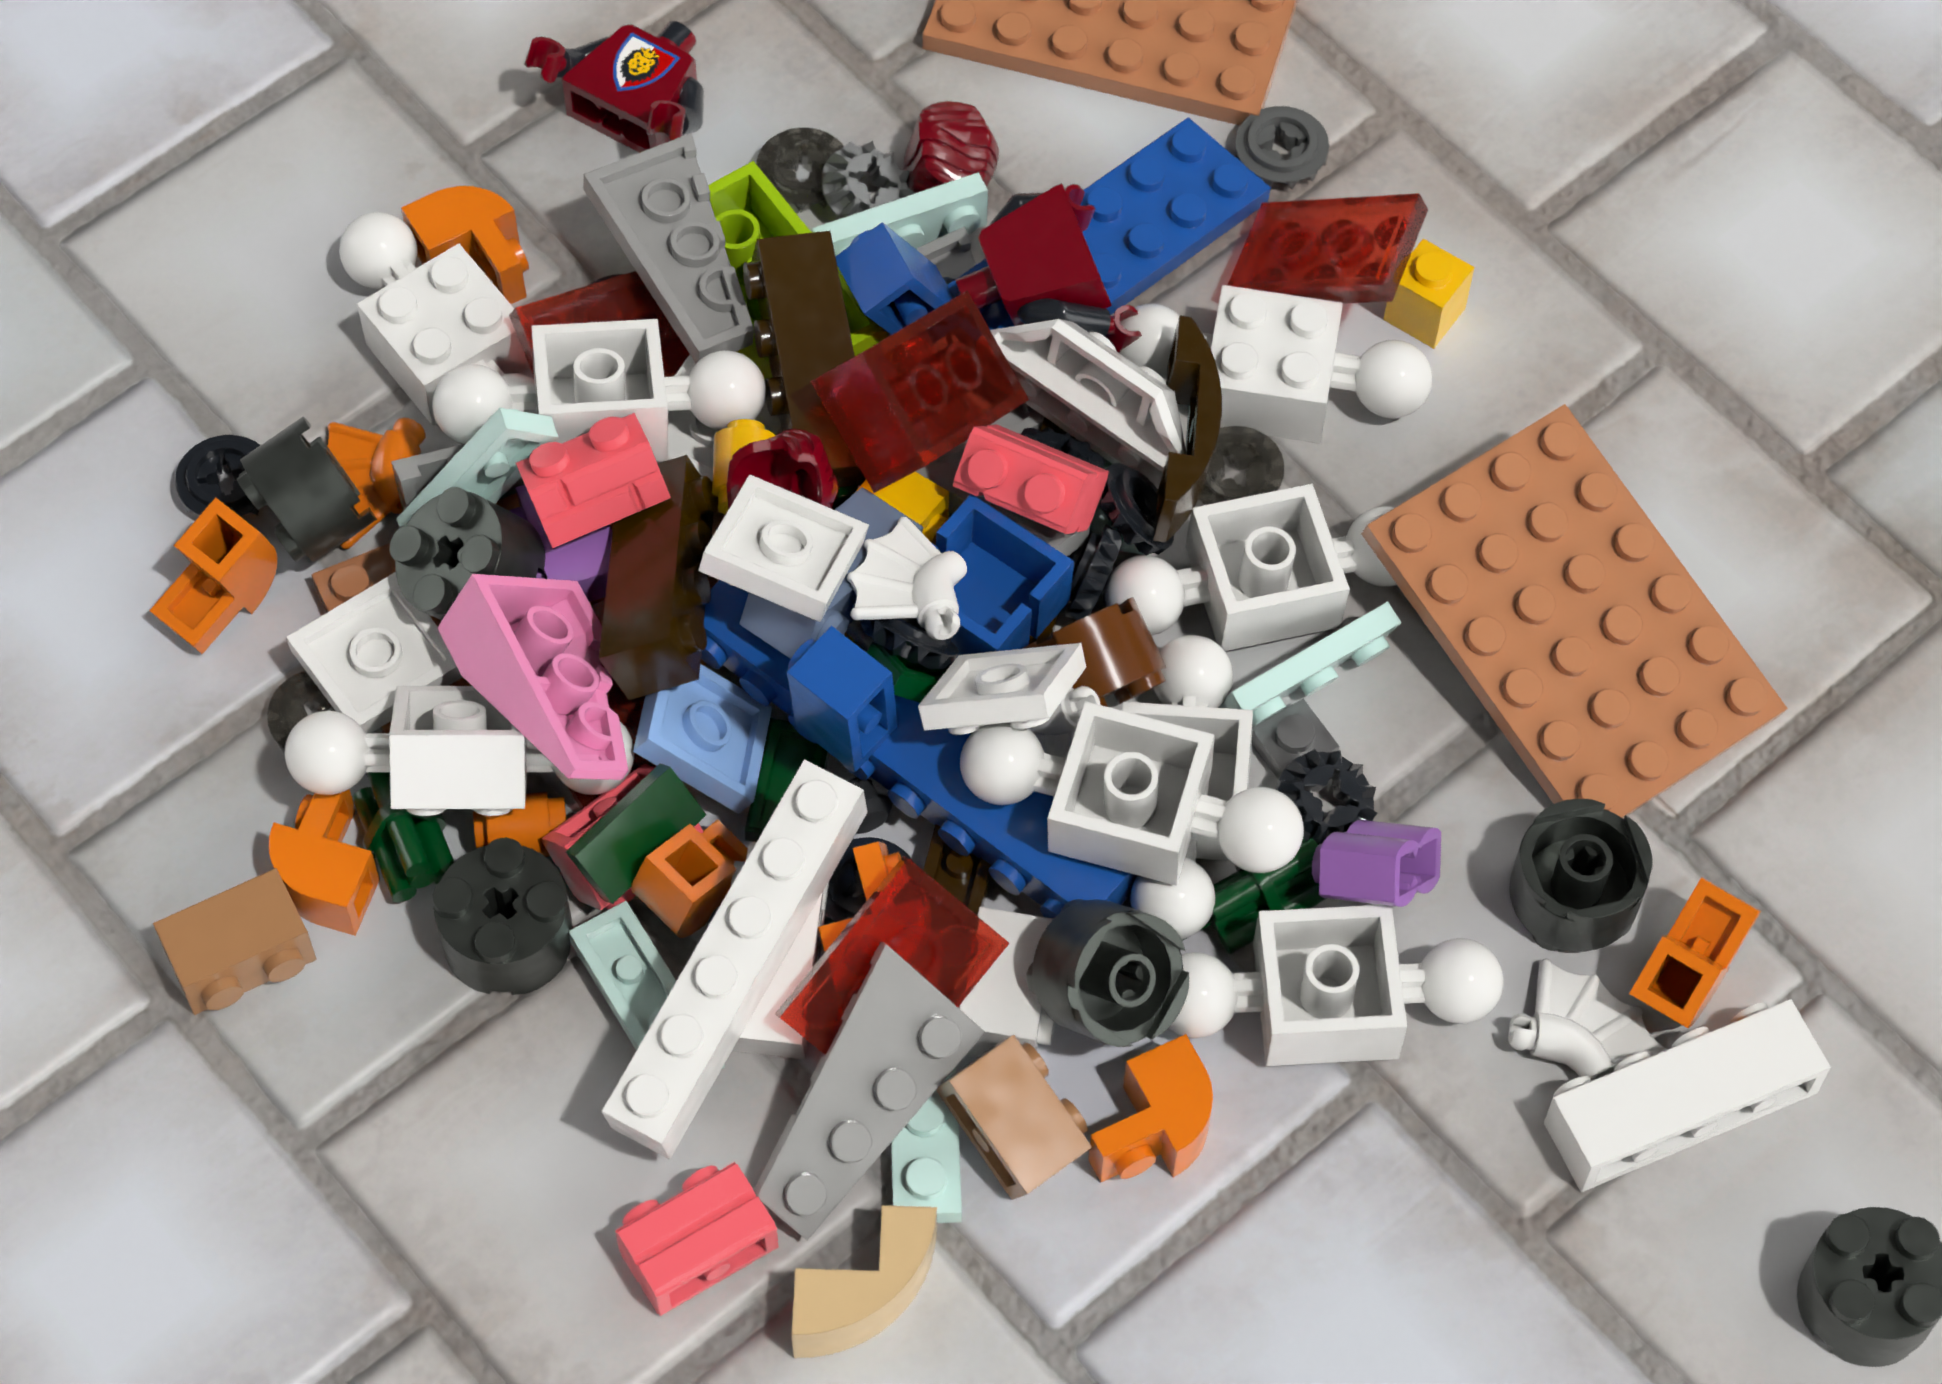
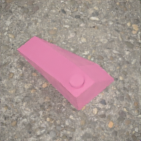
M472 574L437 627L460 674L568 779L623 780L628 772V765L618 714L609 708L607 692L612 687L613 681L612 676L606 668L602 667V663L599 660L602 625L578 581Z

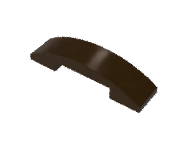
M1179 315L1171 344L1166 384L1167 387L1175 391L1177 404L1189 406L1186 434L1187 455L1168 452L1157 491L1153 541L1165 543L1181 528L1190 516L1193 507L1197 504L1215 450L1222 417L1220 378L1210 346L1193 318Z

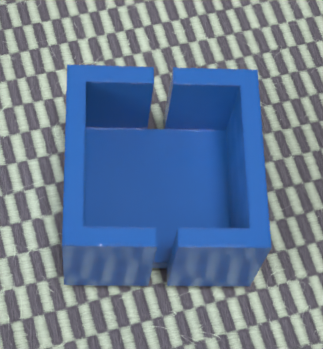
M970 494L937 531L936 545L934 546L941 553L947 551L958 553L964 559L967 566L966 575L954 586L959 606L960 627L952 636L951 642L958 648V656L1022 649L1029 645L1030 635L1037 639L1070 601L1074 561L975 495Z

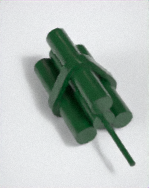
M365 772L371 787L362 788L352 796L366 833L363 838V845L366 850L372 851L373 858H376L393 902H405L416 895V889L426 887L433 882L438 884L448 868L455 862L442 832L446 827V822L442 813L432 816H419L409 813L407 809H391L390 772Z
M1303 838L1300 849L1294 858L1282 868L1272 872L1254 873L1243 870L1235 865V873L1213 885L1215 890L1213 913L1208 923L1202 929L1212 924L1217 931L1222 945L1231 955L1254 941L1259 911L1310 909L1328 899L1319 895V883L1314 881L1312 875L1313 856L1318 846L1315 840L1310 838L1306 841Z

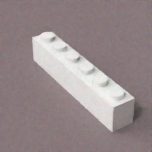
M804 759L605 1104L602 1113L613 1130L665 1158L671 1159L868 813L863 789Z

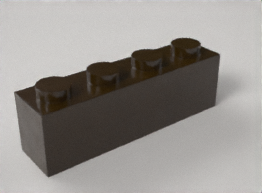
M831 231L757 239L751 262L744 263L743 276L748 300L758 299L761 320H755L754 336L758 356L760 358L768 357L772 378L765 379L766 403L770 416L779 415L782 432L787 429L796 428L808 431L821 439L828 456V462H830L833 474H835L838 481V487L861 486L872 473L875 466V458Z
M687 455L658 463L659 470L671 496L670 499L618 520L613 525L599 660L628 700L699 680L701 651L707 647L704 617L705 606L711 600V589L708 575L698 570L703 553L713 537V514L718 511V497L712 493V481L707 476L701 477Z

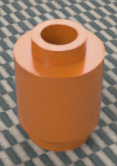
M548 792L526 794L525 809H512L509 813L498 816H486L473 811L476 849L488 845L495 839L506 837L515 839L522 846L531 848L545 857H551L542 843V838L566 821L564 797L548 798Z

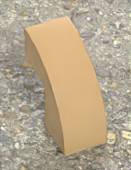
M882 1205L879 1271L795 1268L792 1319L794 1358L831 1355L862 1344L882 1332L907 1309L922 1287L932 1263L937 1235V1207Z

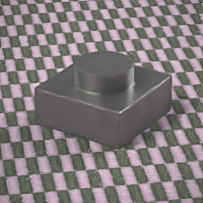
M1304 698L1252 727V745L1277 779H1279L1288 764L1313 749H1316L1317 752L1329 753L1339 751L1340 746Z

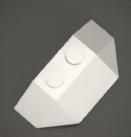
M1055 319L987 330L980 338L974 365L975 369L1079 441L1088 442L1093 451L1099 453L1112 464L1121 463L1141 472L1158 489L1168 452L1187 455L1175 391L1167 387L1164 379L1154 370L1145 366L1138 367L1119 354L1114 345L1103 335L1097 332H1087L1074 322Z

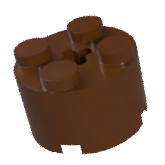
M1134 597L1125 600L1120 605L1116 603L1053 632V638L1038 645L1035 641L1024 647L1034 648L1081 643L1086 668L1072 688L1076 689L1080 686L1091 688L1098 695L1100 705L1106 707L1108 705L1104 698L1114 694L1118 705L1166 682L1161 672L1162 669L1166 668V665Z

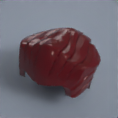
M953 101L931 104L921 111L905 150L903 170L910 171L907 180L908 188L916 194L978 172L987 188L997 167L999 147L993 133L975 106Z
M787 429L769 439L751 442L737 450L729 462L726 486L728 509L731 507L749 474L828 508H832V502H835L838 493V481L835 474H833L830 462H828V456L821 439L805 430Z

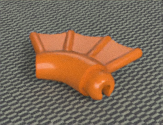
M404 417L398 419L393 426V430H387L384 435L337 422L328 424L329 437L327 446L361 493L358 496L360 502L355 504L354 507L359 514L370 507L377 519L340 544L343 549L351 548L391 511L395 514L403 512L391 461L420 455L421 449L419 445L426 438L423 426L411 418Z

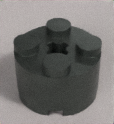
M303 416L241 458L240 460L245 471L239 474L237 481L258 510L268 504L281 523L275 526L276 530H274V533L292 559L297 562L306 555L314 563L377 519L370 507L360 514L358 513L354 505L360 502L358 496L361 493L320 436L310 443L307 441L303 433L310 429L311 424Z
M451 487L425 503L412 516L407 525L400 527L394 533L390 541V554L396 560V577L402 594L413 607L440 620H443L472 574L536 578L538 568L544 570L545 567L544 545L539 533L531 523L511 511L459 487Z
M1570 799L1555 803L1544 809L1522 838L1510 878V899L1517 917L1532 934L1535 942L1542 948L1550 951L1561 949L1577 952L1596 950L1612 944L1626 935L1631 929L1649 883L1653 868V858L1650 844L1644 832L1626 814L1623 819L1615 813L1604 809L1606 804L1592 799Z
M498 838L488 845L474 849L456 860L435 886L433 892L434 916L444 955L452 972L468 987L487 994H491L490 990L512 991L513 995L527 994L550 982L566 964L571 944L569 931L573 929L567 890L558 869L541 853L522 846L515 839Z
M1075 899L1065 904L1061 912L1043 932L1038 942L1033 962L1027 971V985L1029 990L1037 996L1045 1013L1058 1025L1111 1046L1129 1047L1133 1046L1131 1043L1146 1037L1154 1039L1164 1033L1179 1015L1189 990V972L1183 970L1180 951L1186 950L1177 931L1159 917L1106 900Z
M1884 1207L1860 1208L1834 1218L1820 1237L1798 1281V1308L1803 1323L1812 1335L1816 1333L1822 1341L1832 1348L1830 1352L1841 1360L1865 1367H1882L1895 1364L1921 1346L1942 1317V1243L1939 1232L1933 1223L1922 1217H1912L1904 1212Z

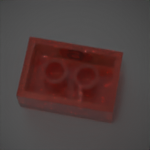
M968 290L811 381L825 410L832 418L852 453L857 466L862 471L874 493L927 466L959 444L968 440L974 427H987V425H991L1029 400Z

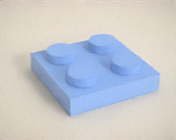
M700 664L699 680L645 695L633 752L656 766L660 763L670 766L680 780L739 814L754 802L772 707L758 703L745 690Z

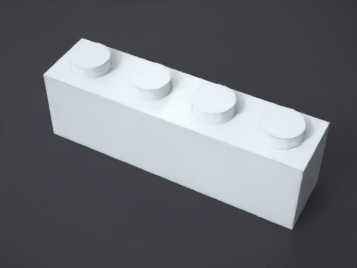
M1790 999L1770 1008L1764 1002L1754 1004L1739 1012L1731 1020V1024L1712 1032L1709 1031L1708 1027L1696 1028L1678 1038L1673 1043V1048L1652 1057L1648 1051L1638 1052L1618 1063L1613 1069V1073L1594 1081L1589 1076H1581L1559 1087L1554 1093L1544 1125L1580 1192L1589 1190L1817 1094L1831 1066L1793 1001Z

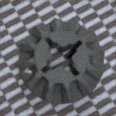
M1272 106L1261 109L1259 116L1252 114L1242 122L1236 134V158L1258 177L1263 178L1268 186H1271L1274 182L1286 183L1292 190L1300 180L1314 181L1318 170L1327 163L1329 139L1324 127L1315 117L1294 107ZM1275 135H1278L1279 141L1283 142L1286 149L1291 150L1289 160L1280 158L1278 151L1272 150Z
M850 141L831 155L822 172V189L825 199L840 219L915 193L908 188L907 184L910 171L900 170L894 162V152L883 154L876 150L873 141L863 146H856ZM867 171L872 176V184L881 187L874 194L871 202L870 194L867 193V185L858 182Z

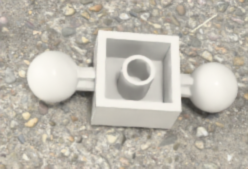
M372 212L356 218L348 225L342 235L339 249L340 259L345 271L358 284L371 289H381L357 303L366 345L432 426L437 424L432 409L434 391L439 381L448 372L459 366L477 364L489 367L499 373L509 386L534 384V379L519 374L533 366L527 323L460 244L453 246L416 268L417 243L415 236L409 226L400 218L389 213Z
M1222 285L1214 333H1203L1215 359L1222 392L1220 428L1321 444L1330 388L1356 391L1361 403L1372 413L1385 418H1400L1412 414L1424 404L1432 387V370L1427 358L1417 347L1401 340L1379 342L1366 350L1362 356L1335 353L1343 303ZM1139 305L1135 307L1138 315L1123 320L1121 325L1130 331H1140L1142 336L1125 347L1119 354L1138 367H1148L1157 372L1163 379H1166L1171 344L1179 315L1163 305Z
M658 319L532 326L534 384L509 386L499 373L489 367L477 364L463 365L451 370L439 381L434 391L432 409L436 423L442 432L461 444H466L499 408L517 409L523 412L552 416L558 434L555 442L564 443L588 433L590 428L601 419L607 417L623 418L635 413L656 461L660 462L668 461V411L691 410L701 423L712 429L721 430L727 428V424L733 420H754L758 416L765 402L766 384L759 367L750 358L741 353L727 350L713 352L701 358L694 365L688 376L664 377Z
M1313 484L1193 507L1185 544L1191 567L1176 570L1163 559L1149 555L1129 558L1120 563L1110 574L1104 591L1105 606L1109 607L1116 603L1120 605L1125 600L1134 597L1153 636L1170 628L1181 615L1183 607L1204 603L1216 642L1224 651L1340 628L1350 591L1345 577L1346 573L1354 572L1365 582L1376 586L1388 587L1397 585L1361 535L1369 523L1391 511L1394 507H1377L1364 512L1352 523L1347 536L1333 539Z
M1198 635L1182 636L1170 641L1160 650L1166 668L1161 670L1166 682L1154 687V691L1162 704L1123 702L1122 711L1214 734L1212 771L1204 795L1229 801L1239 792L1249 789L1253 710L1218 708L1229 695L1232 688L1233 668L1231 661L1223 648L1213 640ZM1195 833L1192 834L1177 885L1137 875L1131 889L1132 909L1154 915L1166 921L1177 931L1181 939L1196 934L1208 923L1215 904V890L1212 880L1204 868L1196 863V859L1230 861L1224 854L1218 839Z
M397 686L390 733H365L354 719L336 711L315 712L304 717L291 730L285 745V761L294 780L303 788L321 795L338 794L357 784L365 772H390L391 809H407L409 813L419 816L437 815L446 809H473L481 815L498 816L507 814L512 809H525L527 772H555L563 784L582 794L597 795L611 791L619 786L628 776L634 761V745L630 733L620 722L628 765V772L623 780L568 779L473 686Z
M1085 701L1067 759L1044 753L1041 743L1028 728H1013L1010 722L984 725L980 730L972 732L962 748L960 757L962 777L970 791L983 801L995 805H1010L1024 800L1034 791L1054 796L1047 818L1048 852L1177 885L1193 833L1218 839L1224 854L1232 863L1243 870L1254 873L1272 872L1288 864L1297 854L1303 840L1304 827L1301 814L1294 802L1278 790L1267 787L1249 788L1239 792L1229 801L1204 795L1213 764L1214 734Z
M1366 905L1259 911L1253 941L1256 972L1231 973L1223 962L1211 955L1195 952L1182 954L1183 970L1189 972V990L1179 1015L1168 1029L1181 1036L1186 1034L1189 1038H1203L1213 1035L1224 1028L1234 1013L1260 1012L1266 1066L1399 1059L1407 1030L1405 1004L1425 1003L1433 1014L1448 1022L1460 1024L1474 1022L1485 1017L1495 1008L1502 995L1504 978L1501 965L1491 950L1477 941L1466 938H1455L1439 943L1427 953L1422 963L1399 964L1392 906Z

